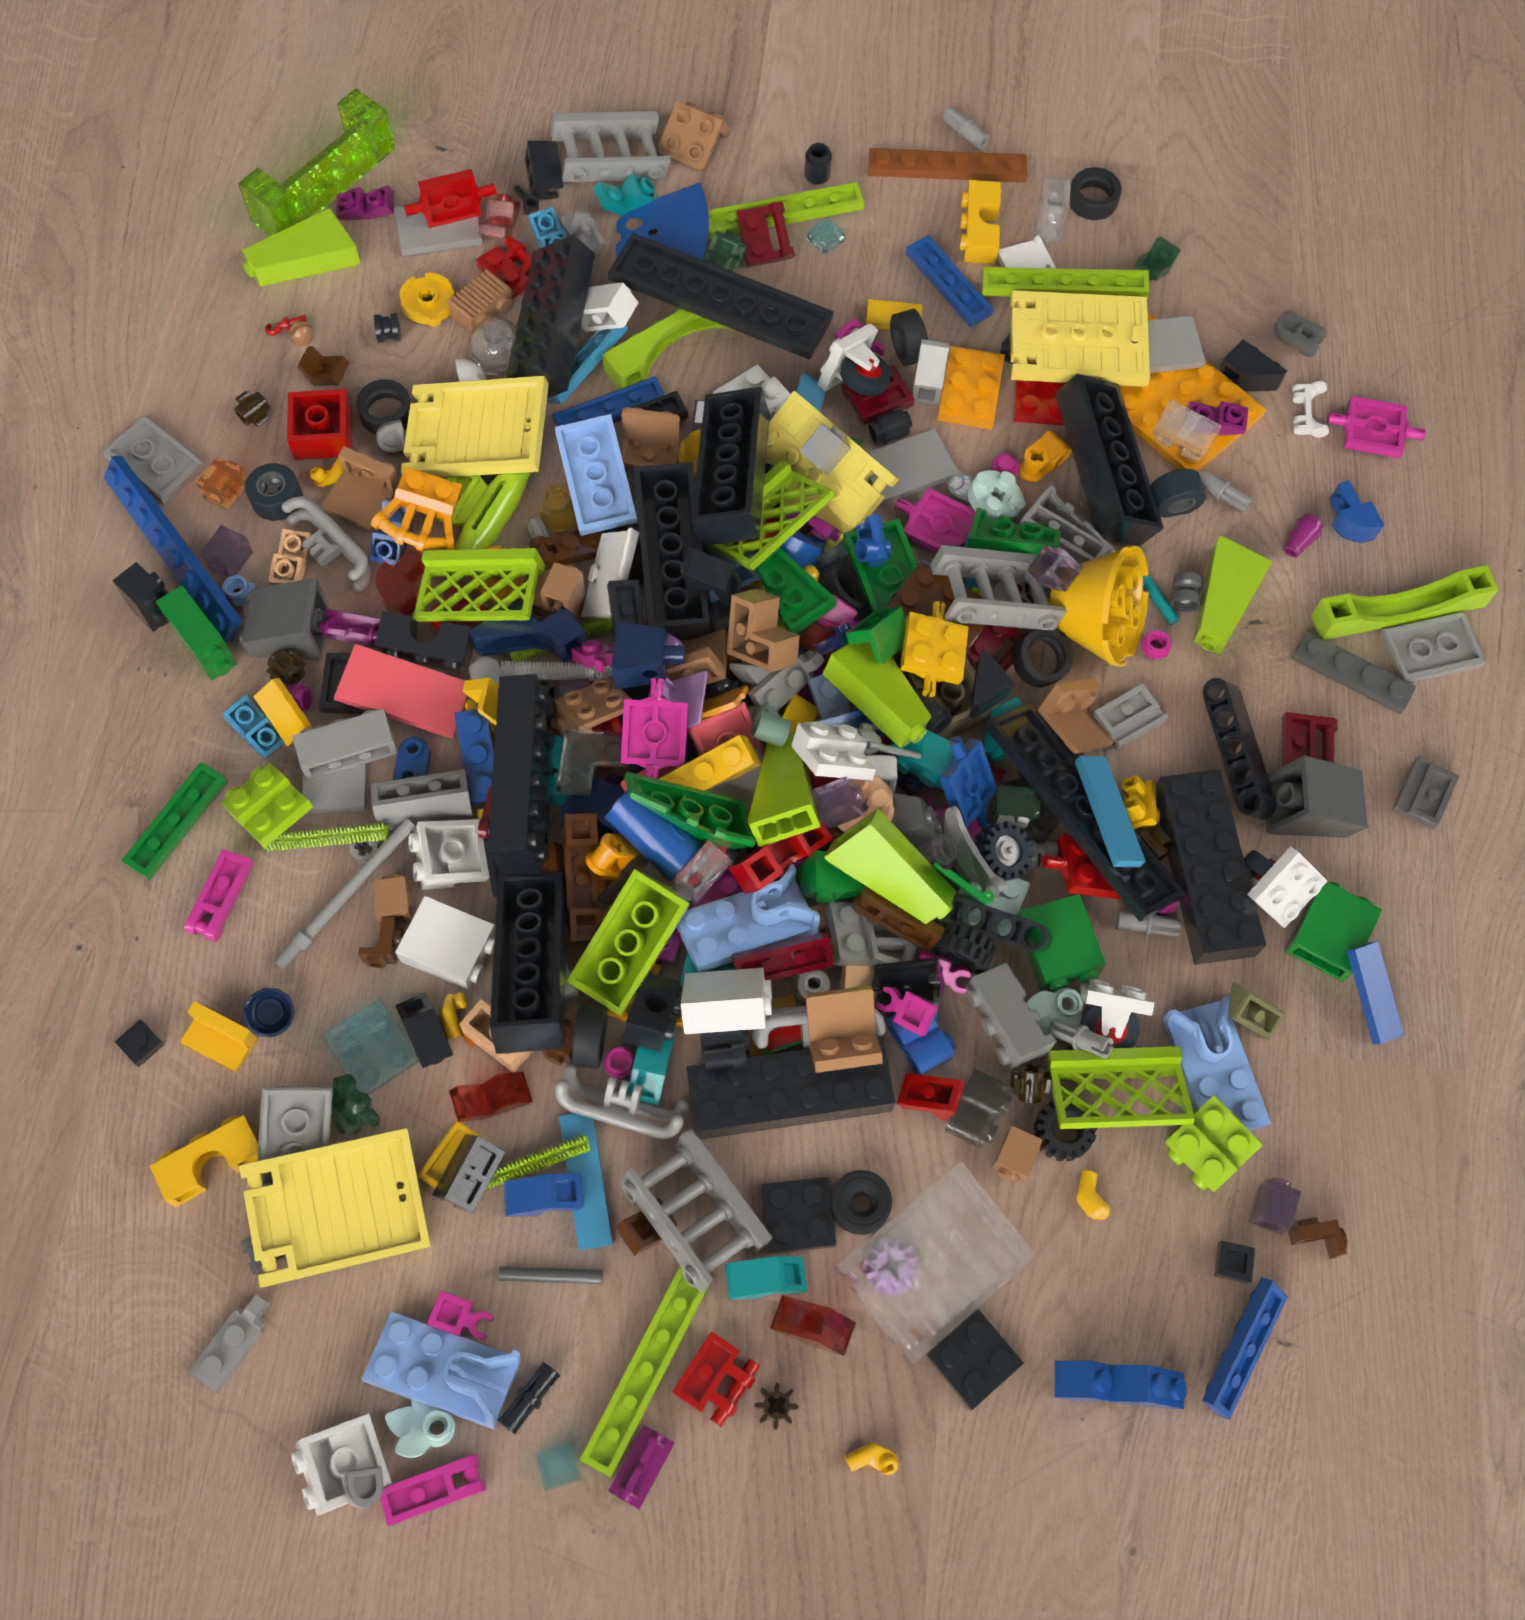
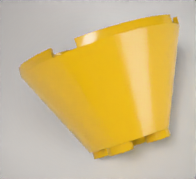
M1138 546L1123 547L1078 564L1079 566L1074 565L1061 571H1054L1051 576L1050 583L1052 589L1050 599H1047L1048 604L1063 606L1067 610L1055 629L1115 667L1127 665V662L1124 661L1126 657L1134 656L1146 620L1149 591H1143V576H1148L1149 573L1145 554Z

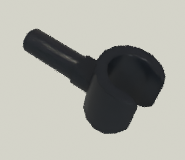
M516 185L514 190L523 202L524 214H530L528 207L530 205L534 206L538 211V198L534 195H526L521 187Z

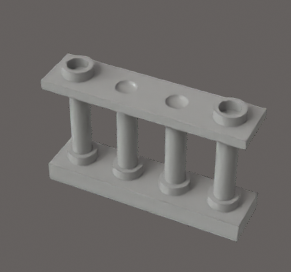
M657 111L553 113L551 126L552 141H564L568 158L564 159L562 181H624L631 174L640 178L645 177L649 180L666 179L670 157L657 156L652 140L655 139L659 122ZM642 139L646 156L631 157L627 140ZM601 140H616L620 157H605ZM575 141H590L594 158H579Z
M941 545L930 564L932 574L949 576L955 599L944 616L946 621L1054 631L1067 612L1066 607L1049 605L1041 581L1052 566L1049 556ZM962 577L976 579L982 599L967 598ZM989 580L1003 581L1009 602L994 599ZM1016 582L1030 584L1036 604L1022 603Z
M691 1128L679 1137L674 1146L676 1149L675 1155L642 1177H639L634 1168L631 1167L626 1171L621 1183L623 1184L622 1190L627 1199L638 1205L683 1268L682 1273L685 1280L690 1286L696 1287L700 1293H703L714 1280L709 1272L743 1248L749 1249L753 1255H756L767 1246L772 1236ZM681 1166H688L696 1176V1181L660 1205L648 1188ZM703 1192L709 1194L716 1203V1209L680 1233L668 1216ZM721 1221H729L736 1231V1237L700 1261L688 1244Z

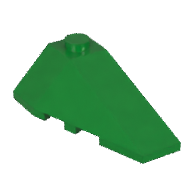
M626 772L624 777L629 798L701 841L713 846L731 849L747 848L755 845L756 840L748 824L749 817L743 800Z
M815 851L796 868L795 880L804 897L815 898V901L819 903H832L838 900L857 897L865 887L864 884L829 863L824 858L827 853L824 851Z

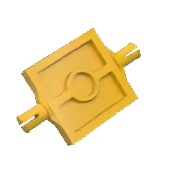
M940 601L933 603L932 616L910 611L906 617L900 670L914 673L924 679L922 694L925 697L927 694L928 697L936 695L937 682L945 681L959 685L964 676L969 627L946 621L944 619L946 605L944 602L940 604Z

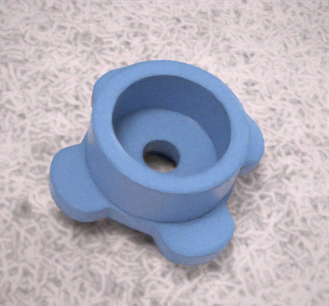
M233 575L224 581L223 587L220 590L226 599L233 602L234 606L241 607L245 604V599L251 594V590L256 589L252 582L247 583L242 576Z

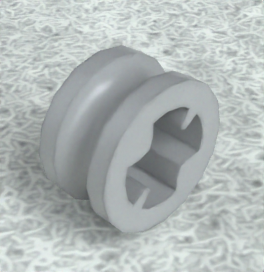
M373 840L371 842H357L350 844L349 850L354 861L363 866L377 851L379 845L377 841L373 842ZM368 844L372 850L371 853L366 852V856H361L358 850L359 847L364 848V845Z

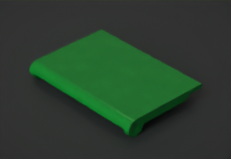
M937 863L933 865L939 874L978 903L990 904L993 902L994 894L991 891H984L982 893L952 870H945Z

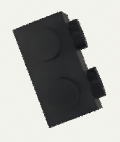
M135 562L112 580L129 608L153 632L159 627L168 624L155 601L169 592L164 588L166 586L165 583L154 571L149 574L138 562Z

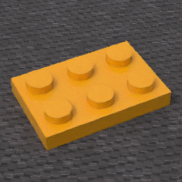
M950 346L937 421L992 430L1005 355Z

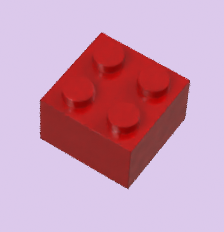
M346 389L288 392L287 442L294 460L338 458L344 446L352 449V407Z

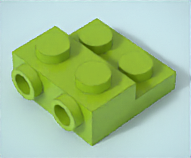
M270 762L264 767L255 768L250 774V779L240 787H233L228 790L225 799L221 802L231 817L264 848L313 808L310 801Z
M1215 1094L1194 1113V1124L1180 1126L1165 1141L1169 1146L1166 1150L1168 1156L1179 1166L1184 1162L1193 1171L1190 1177L1194 1183L1203 1191L1209 1187L1213 1193L1264 1144Z

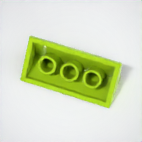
M634 869L567 979V982L614 1013L623 1016L637 989L643 983L690 903L671 887Z

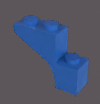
M1055 1361V1398L1071 1401L1110 1402L1168 1409H1184L1187 1387L1183 1372L1151 1365H1109L1095 1361Z

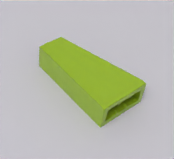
M330 208L242 249L245 262L242 263L248 277H255L261 287L348 268L361 263L355 243Z
M1222 535L1218 537L1209 557L1194 636L1195 643L1209 652H1215L1219 655L1222 653L1273 561Z
M870 642L848 644L831 654L822 675L899 748H903L910 742L916 744L927 733L925 727L931 715L892 657L884 663L877 664Z
M795 733L788 735L782 747L770 743L766 745L748 818V824L759 847L821 827L810 769L791 746Z
M879 808L833 840L824 857L835 867L925 924L936 917L942 919L953 908L951 904L956 891Z

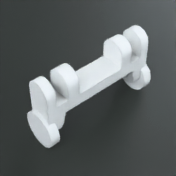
M1316 381L1311 384H1296L1292 387V392L1294 393L1293 402L1303 403L1304 415L1295 416L1293 419L1295 434L1312 435L1318 438L1328 435L1329 427L1316 422L1312 417L1311 401L1315 396L1327 390L1325 382Z

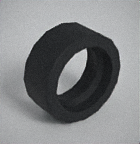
M1091 167L1081 170L1075 175L1071 183L1068 196L1070 208L1078 216L1088 220H1101L1109 217L1116 210L1122 188L1120 181L1112 172L1104 168ZM1085 187H1097L1104 190L1110 198L1102 201L1090 200L1080 190Z
M915 309L893 314L890 319V332L896 355L904 366L916 364L919 359L922 339L928 340L924 322L919 312Z
M380 379L370 382L362 388L357 396L356 406L362 425L369 432L376 434L377 429L382 424L398 419L401 420L403 430L407 428L411 399L407 389L401 383ZM383 398H394L402 404L399 411L385 418L370 415L368 411L373 403Z
M836 561L820 572L818 583L829 593L836 595L857 610V615L868 607L857 574L849 565Z
M1034 629L1016 642L1012 651V663L1015 672L1024 682L1035 687H1046L1058 682L1069 673L1073 663V651L1069 641L1057 630ZM1043 641L1054 650L1057 666L1052 673L1042 674L1031 665L1028 658V647L1033 642Z
M585 1003L579 1006L573 1036V1066L596 1069L600 1067L606 1039L607 1007Z

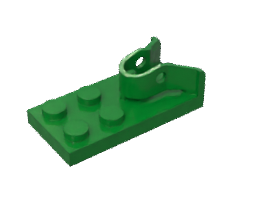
M900 519L883 523L884 538L890 542L891 553L889 560L879 567H870L868 562L857 560L855 555V543L858 540L856 530L843 534V556L847 555L851 559L871 613L878 609H885L918 566Z

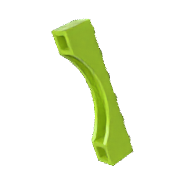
M679 308L674 314L663 320L656 321L651 327L640 333H635L618 346L609 348L602 354L604 372L618 389L625 388L646 380L655 360L667 347L677 340L702 330L728 327Z
M1488 565L1460 570L1428 585L1396 594L1359 596L1347 593L1323 598L1311 614V619L1318 636L1324 640L1462 611L1484 608L1499 589Z

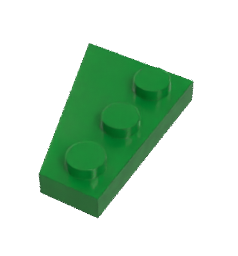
M977 508L968 537V548L1055 556L1049 550V547L1058 553L1057 549H1059L1061 542V530L1031 522H1026L1022 525L1012 523L1009 516L1001 514L998 518L987 516L986 510Z
M780 547L755 569L766 592L780 597L778 615L787 631L797 634L836 607L837 599Z

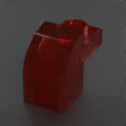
M416 549L408 555L402 556L394 568L384 561L377 571L376 586L382 603L389 612L410 616L415 611L419 589L413 583L424 574L425 565L421 561L423 555Z

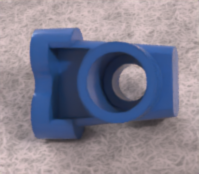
M870 515L865 518L864 523L855 527L858 540L855 543V555L858 561L868 562L870 567H879L889 560L891 545L884 538V526L881 515Z

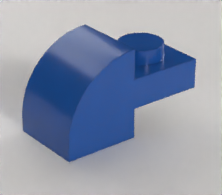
M1350 481L1337 485L1330 497L1331 507L1338 514L1331 525L1333 529L1349 541L1363 543L1375 540L1384 523L1373 502L1361 504Z
M796 531L780 548L798 565L804 568L808 565L815 566L821 561L827 542L820 540L816 536H804Z

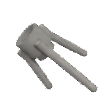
M861 722L859 728H855L858 731L857 733L867 743L864 751L866 756L883 751L915 759H921L922 757L917 752L881 744V737L875 732L880 729L875 724Z

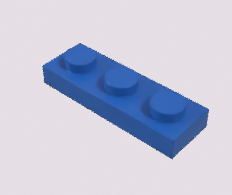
M478 709L457 712L454 714L471 804L486 802L489 786L492 787L494 750L488 719L482 716Z

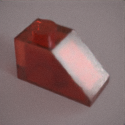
M782 1295L770 1329L818 1349L845 1356L856 1322L832 1308Z

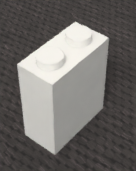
M424 896L395 953L400 962L470 991L473 984H478L484 974L485 966L483 964L488 954L492 955L494 953L495 925Z
M764 968L685 973L681 998L684 1034L765 1028L766 1015H772L771 979L765 980Z

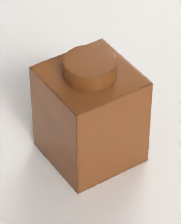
M390 874L383 876L381 880H374L375 912L380 925L382 917H395L398 924L411 923L413 919L411 893L405 876Z
M1011 1126L1005 1135L992 1169L999 1171L998 1176L1006 1181L1016 1183L1018 1180L1023 1182L1029 1175L1043 1140Z

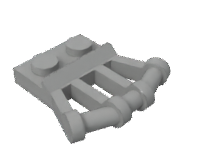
M832 902L827 905L826 913L837 966H875L915 960L917 946L903 938H875L874 930L887 929L858 914L853 909V902ZM878 950H903L902 960L879 953Z

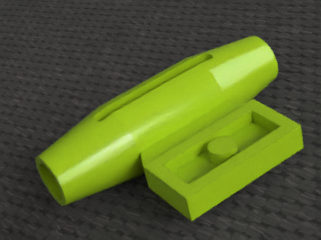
M531 472L498 474L489 485L479 475L448 477L447 480L462 484L461 493L451 519L453 528L455 526H463L454 550L487 549L496 541L518 506ZM435 517V520L443 523L442 519Z

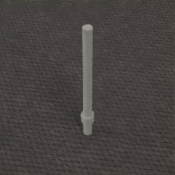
M406 818L311 922L302 931L298 930L290 938L292 942L274 962L285 969L301 950L305 952L313 943L311 939L416 827L409 819Z

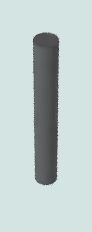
M499 1267L498 1280L602 1284L603 1270Z

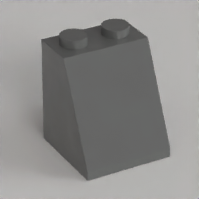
M310 578L251 590L250 601L247 600L244 606L245 627H241L239 632L240 644L244 646L249 657L269 658L277 650L283 649L289 653L290 650L294 649L303 657L302 660L321 661L325 635L320 633L319 626L321 621H326V609L330 608L318 579Z
M1304 755L1267 774L1276 800L1274 814L1266 819L1267 833L1346 838L1368 828L1363 773L1361 770Z
M893 793L894 797L892 798L895 810L891 822L919 852L944 846V820L942 816H938L932 806H928L920 797ZM864 799L857 804V813L860 810H868L869 806L866 804L868 799Z

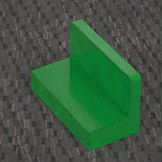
M902 606L875 610L846 632L848 643L870 642L876 663L886 662L903 648L906 619Z

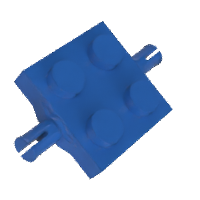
M953 737L949 741L953 760L939 776L949 807H958L966 828L974 818H976L977 824L981 829L989 827L988 824H991L986 812V806L991 796L997 790L982 742L980 739L970 738L963 745L961 737Z

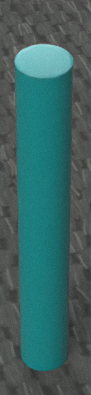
M1149 575L1143 576V588L1145 591H1149L1150 598L1170 626L1177 623L1180 618Z

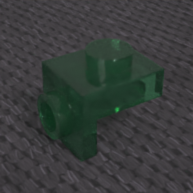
M1160 236L1156 238L1149 252L1138 257L1134 267L1138 270H1149V280L1157 281L1170 272L1181 250Z

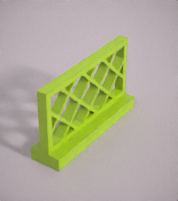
M781 460L764 476L759 540L745 543V540L739 541L738 545L733 546L731 545L734 542L705 545L709 555L711 553H718L751 571L755 570L835 497L833 489L793 472L790 463ZM798 485L801 486V489L793 490ZM820 495L815 500L806 501L807 496ZM801 498V503L786 506V501ZM780 503V507L772 509L776 504ZM801 512L796 518L786 520V515ZM780 516V521L766 524V519ZM780 531L775 537L765 539L766 533ZM759 549L752 558L745 557V552Z
M536 548L424 550L421 561L425 565L413 617L417 622L530 620L538 577L544 574L545 564ZM529 575L528 581L519 588L512 582L519 576ZM473 576L475 578L462 589L456 583L463 577ZM491 576H502L503 578L491 588L484 583ZM433 577L447 578L435 589L431 587ZM509 584L514 591L501 601L495 594ZM453 585L458 592L444 602L439 595ZM481 585L486 592L472 601L468 594ZM491 597L498 603L489 611H481L478 608ZM519 597L524 600L522 610H509L507 608ZM435 598L441 603L433 611L425 612L426 605ZM463 598L469 603L461 611H452L451 609L452 606Z
M1180 1046L1113 1048L1110 1056L1106 1059L1083 1049L1049 1051L1046 1071L1049 1072V1078H1052V1092L1059 1128L1082 1129L1194 1124L1195 1116L1181 1067L1183 1056ZM1174 1076L1176 1084L1170 1089L1157 1081V1078ZM1126 1078H1139L1145 1083L1139 1090H1136L1124 1082ZM1093 1079H1106L1112 1084L1106 1091H1103L1091 1082ZM1059 1080H1073L1079 1086L1071 1093L1060 1085ZM1150 1086L1164 1095L1158 1104L1144 1095ZM1117 1087L1131 1096L1125 1105L1110 1096ZM1084 1089L1098 1097L1092 1106L1077 1097ZM1169 1100H1172L1182 1107L1183 1113L1172 1114L1163 1107ZM1136 1101H1139L1152 1111L1148 1115H1139L1130 1108ZM1103 1102H1106L1118 1112L1115 1116H1105L1097 1109ZM1072 1103L1085 1113L1081 1117L1067 1118L1065 1109Z

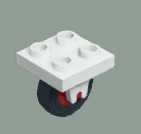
M869 323L860 329H854L842 339L837 338L830 346L829 351L831 353L820 370L822 374L817 385L822 390L827 391L844 382L850 389L865 396L882 394L890 383L891 370L882 358L870 350L878 329Z
M1291 846L1281 857L1274 853L1268 860L1259 852L1252 850L1244 858L1246 867L1255 874L1250 880L1254 887L1247 895L1283 928L1298 916L1304 906L1320 892L1327 882Z
M1090 979L1089 984L1080 982L1078 993L1086 1004H1091L1084 1011L1080 1026L1085 1025L1090 1031L1113 1039V1048H1132L1140 1034V1022L1136 1013L1152 1016L1154 1002L1146 997V993L1137 987L1122 985L1121 990L1110 986L1108 982Z

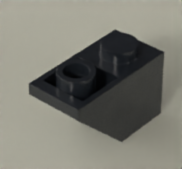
M1244 339L1223 358L1218 369L1245 392L1277 391L1287 373V370L1278 362L1270 359Z

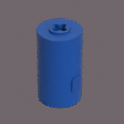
M628 790L613 804L612 809L604 818L669 881L705 844V842L629 798Z

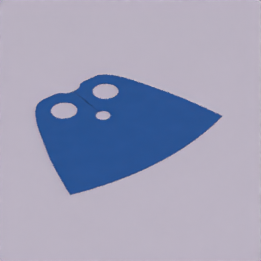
M700 183L662 196L620 217L617 221V232L621 235V240L616 245V256L618 257L631 234L636 233L703 260L709 234V213ZM632 218H640L642 220V225L634 230L626 228L628 220ZM652 229H656L658 231L657 234L653 236H650L648 234V232Z

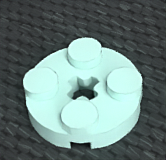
M993 470L982 471L977 474L968 488V500L975 512L977 508L986 510V515L998 518L1002 514L1011 517L1012 522L1026 505L1022 491L1015 483L1014 475L1008 471L1001 473Z

